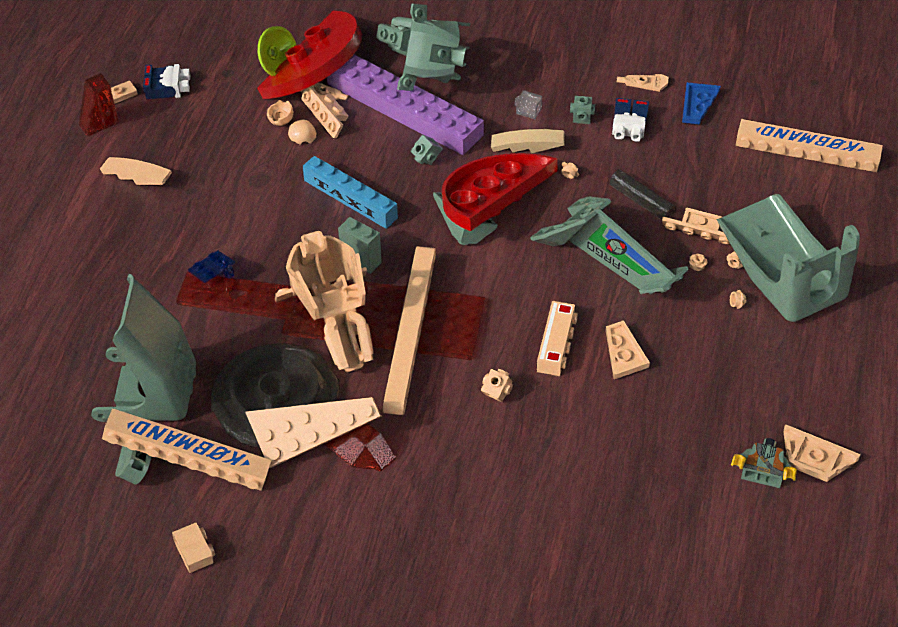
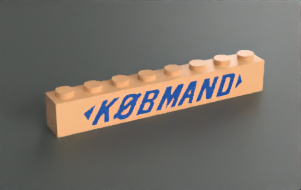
M741 119L736 146L872 172H877L883 146Z
M113 408L102 436L103 440L111 444H118L130 450H137L149 456L158 457L170 463H177L189 469L198 470L210 476H217L229 482L242 484L250 489L260 491L271 463L270 459Z

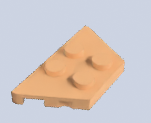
M785 425L784 427L787 459L791 467L828 482L858 462L861 454L791 426Z

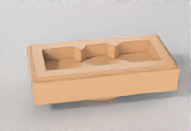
M131 81L99 93L106 107L138 95Z

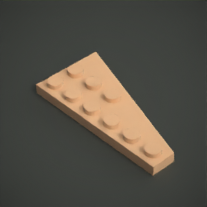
M372 397L246 412L264 457L271 460L269 468L381 417Z

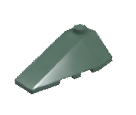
M442 192L433 193V197L451 234L458 240V243L462 245L477 244L497 228L498 225L491 218L472 231L458 226L444 212Z

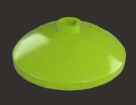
M273 26L266 29L260 36L258 58L262 68L271 76L277 74L275 70L287 59L285 52L297 45L294 37L287 29Z

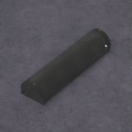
M621 169L613 173L610 179L612 187L660 219H663V217L669 218L676 212L674 204Z

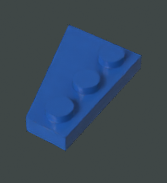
M687 82L682 123L700 124L719 94L721 86Z

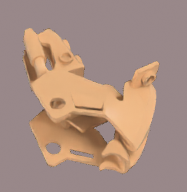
M321 231L302 235V242L293 246L286 265L291 289L284 288L279 290L275 295V301L279 302L297 295L314 320L324 317V339L339 370L344 369L349 373L362 369L364 362L373 360L372 354L374 353L369 325L366 324V320L361 314L356 313V307L365 305L366 294L363 277L366 276L367 268H361L359 253L355 254L354 249L343 241L332 236H323ZM353 279L354 284L348 286L346 280ZM355 335H358V336H359V342H360L361 351H360V349H359V347H358V343H357V340H356V336H355Z

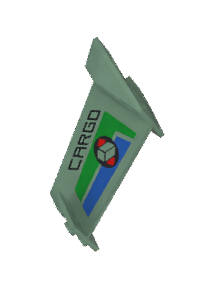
M589 196L577 200L567 208L572 216L563 224L544 227L530 237L532 241L550 246L563 245L567 241L572 242L640 289V294H653L658 291L661 293L666 292L671 288L673 282L684 277L683 274L689 270L687 266L667 269L603 212L611 203V200L607 198Z

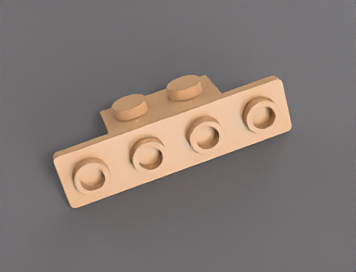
M312 86L306 88L301 99L333 138H337L343 127L341 121H346L348 114L338 104L334 96L330 94L319 95Z
M686 208L682 221L667 217L662 219L663 225L669 230L679 229L688 235L698 234L707 240L714 238L719 240L720 243L729 244L724 232L719 231L720 225L716 220L722 218V216Z

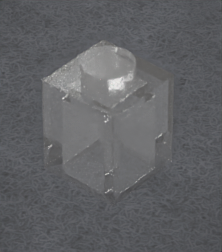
M523 90L521 95L517 96L515 100L516 114L536 119L542 109V96Z

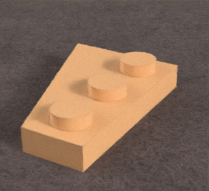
M624 321L606 326L614 379L649 368V360Z

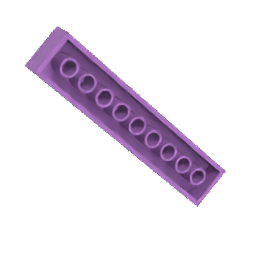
M353 55L342 67L327 77L329 86L340 90L342 93L409 128L433 138L436 142L461 155H464L484 136V120L415 85L413 91L397 90L399 77L356 55Z

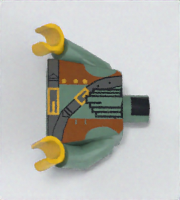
M766 438L763 444L754 443L752 449H747L742 454H735L733 456L731 466L736 465L741 470L743 469L741 479L780 488L782 478L783 480H786V478H791L793 481L796 480L797 469L791 467L788 459L783 456L784 451L781 448L775 447L776 441L774 439Z

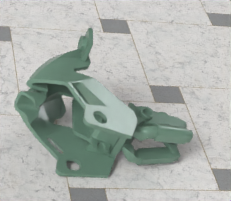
M412 3L410 10L412 18L396 17L392 19L391 24L381 23L378 25L377 39L388 43V47L391 50L406 56L403 75L398 81L397 90L413 91L417 77L430 78L443 83H447L450 79L461 80V76L454 72L455 65L466 66L467 63H464L466 49H469V46L459 45L460 35L458 26H470L471 23L427 20V5Z

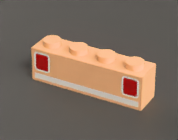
M552 301L537 359V372L560 376L561 369L566 368L567 357H565V353L569 354L571 342H568V340L573 338L574 327H572V324H576L578 313L574 312V304Z

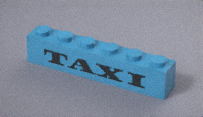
M312 157L303 165L304 181L387 229L398 219L396 202L318 157Z

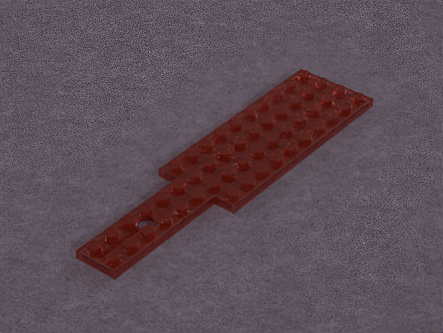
M187 272L176 299L177 305L284 319L283 335L325 340L324 317L314 320L297 295L279 302L275 301V295L279 290L284 288L291 289V286ZM353 279L346 280L348 286L354 284ZM364 281L365 305L356 307V313L361 314L365 318L366 324L369 325L373 347L395 350L408 287ZM234 290H240L244 293L238 296L237 299H232L229 295ZM429 290L417 353L472 361L485 297ZM355 335L357 343L360 345L359 336Z

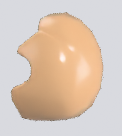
M278 100L276 104L268 108L267 117L274 125L282 126L292 120L293 108L289 101L282 102Z
M307 120L294 122L290 125L288 132L291 141L299 145L305 141L312 143L317 134L313 125Z

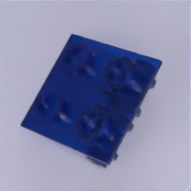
M217 250L210 253L202 261L194 263L188 269V272L204 283L218 274L231 278L234 276L232 265L235 264V261Z

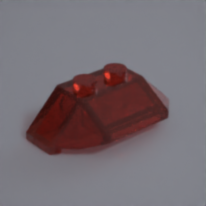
M368 423L324 443L325 446L353 468L382 471L396 459L381 433Z

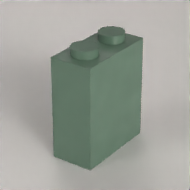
M349 217L338 228L339 240L352 247L355 254L359 253L361 268L366 267L367 272L371 274L382 263L380 232Z

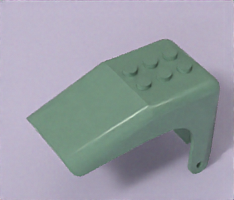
M774 194L727 216L716 219L750 279L786 320L790 322L799 321L844 300L848 296L860 241L859 232L853 225H849L844 229L841 250L835 247L827 251L810 233L780 194Z
M129 274L127 281L130 285L121 323L113 337V343L116 347L108 348L106 351V357L110 361L126 362V365L121 368L114 399L116 407H96L92 410L91 416L97 421L107 422L113 408L150 421H179L186 416L190 395L193 393V380L196 377V359L180 322L132 274ZM139 384L141 385L146 397L142 396L139 393Z

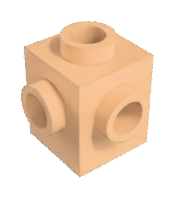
M491 369L483 379L484 385L481 391L485 395L503 402L505 396L509 395L512 390L513 381L508 377L509 373L498 369V371Z

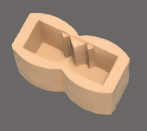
M193 523L172 532L176 547L189 573L213 564L212 556H215V551L211 543L207 545L205 541L207 536L203 527L199 528L197 523Z

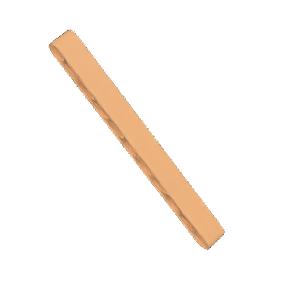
M417 246L415 250L384 397L383 413L404 415L435 263L436 248Z

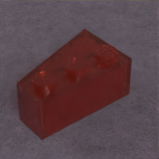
M101 73L86 79L84 83L79 126L87 136H90L119 123L111 86Z

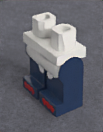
M179 64L169 65L164 68H153L152 65H145L143 89L146 100L173 96L179 98L181 92H189L188 80L191 77L189 69H180Z
M616 98L612 132L615 139L622 140L624 136H629L633 141H640L641 138H644L649 101L634 100L632 115H630L632 99Z

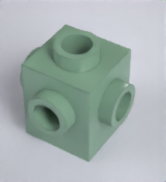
M575 96L574 103H571L570 113H573V123L590 124L591 115H594L595 104H592V97Z
M422 134L411 152L415 155L414 159L420 164L426 163L431 165L443 148L433 138Z

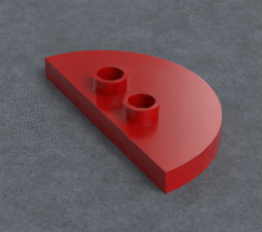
M332 11L319 25L309 28L304 33L305 39L302 43L289 48L285 52L287 59L275 70L277 74L275 76L269 75L257 87L262 98H278L296 93L322 81L342 67L355 54L362 40V32L355 17L347 12Z
M510 153L488 156L464 164L453 171L442 185L444 212L452 222L466 230L472 231L489 218L498 216L502 209L512 202L521 200L525 193L558 171V159L539 154Z

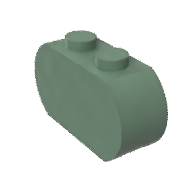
M122 446L115 475L135 485L138 484L149 468L151 456Z

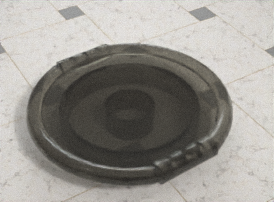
M288 343L260 345L237 355L220 371L212 388L211 410L229 437H233L250 446L260 447L246 412L339 401V379L321 354H317L308 348Z

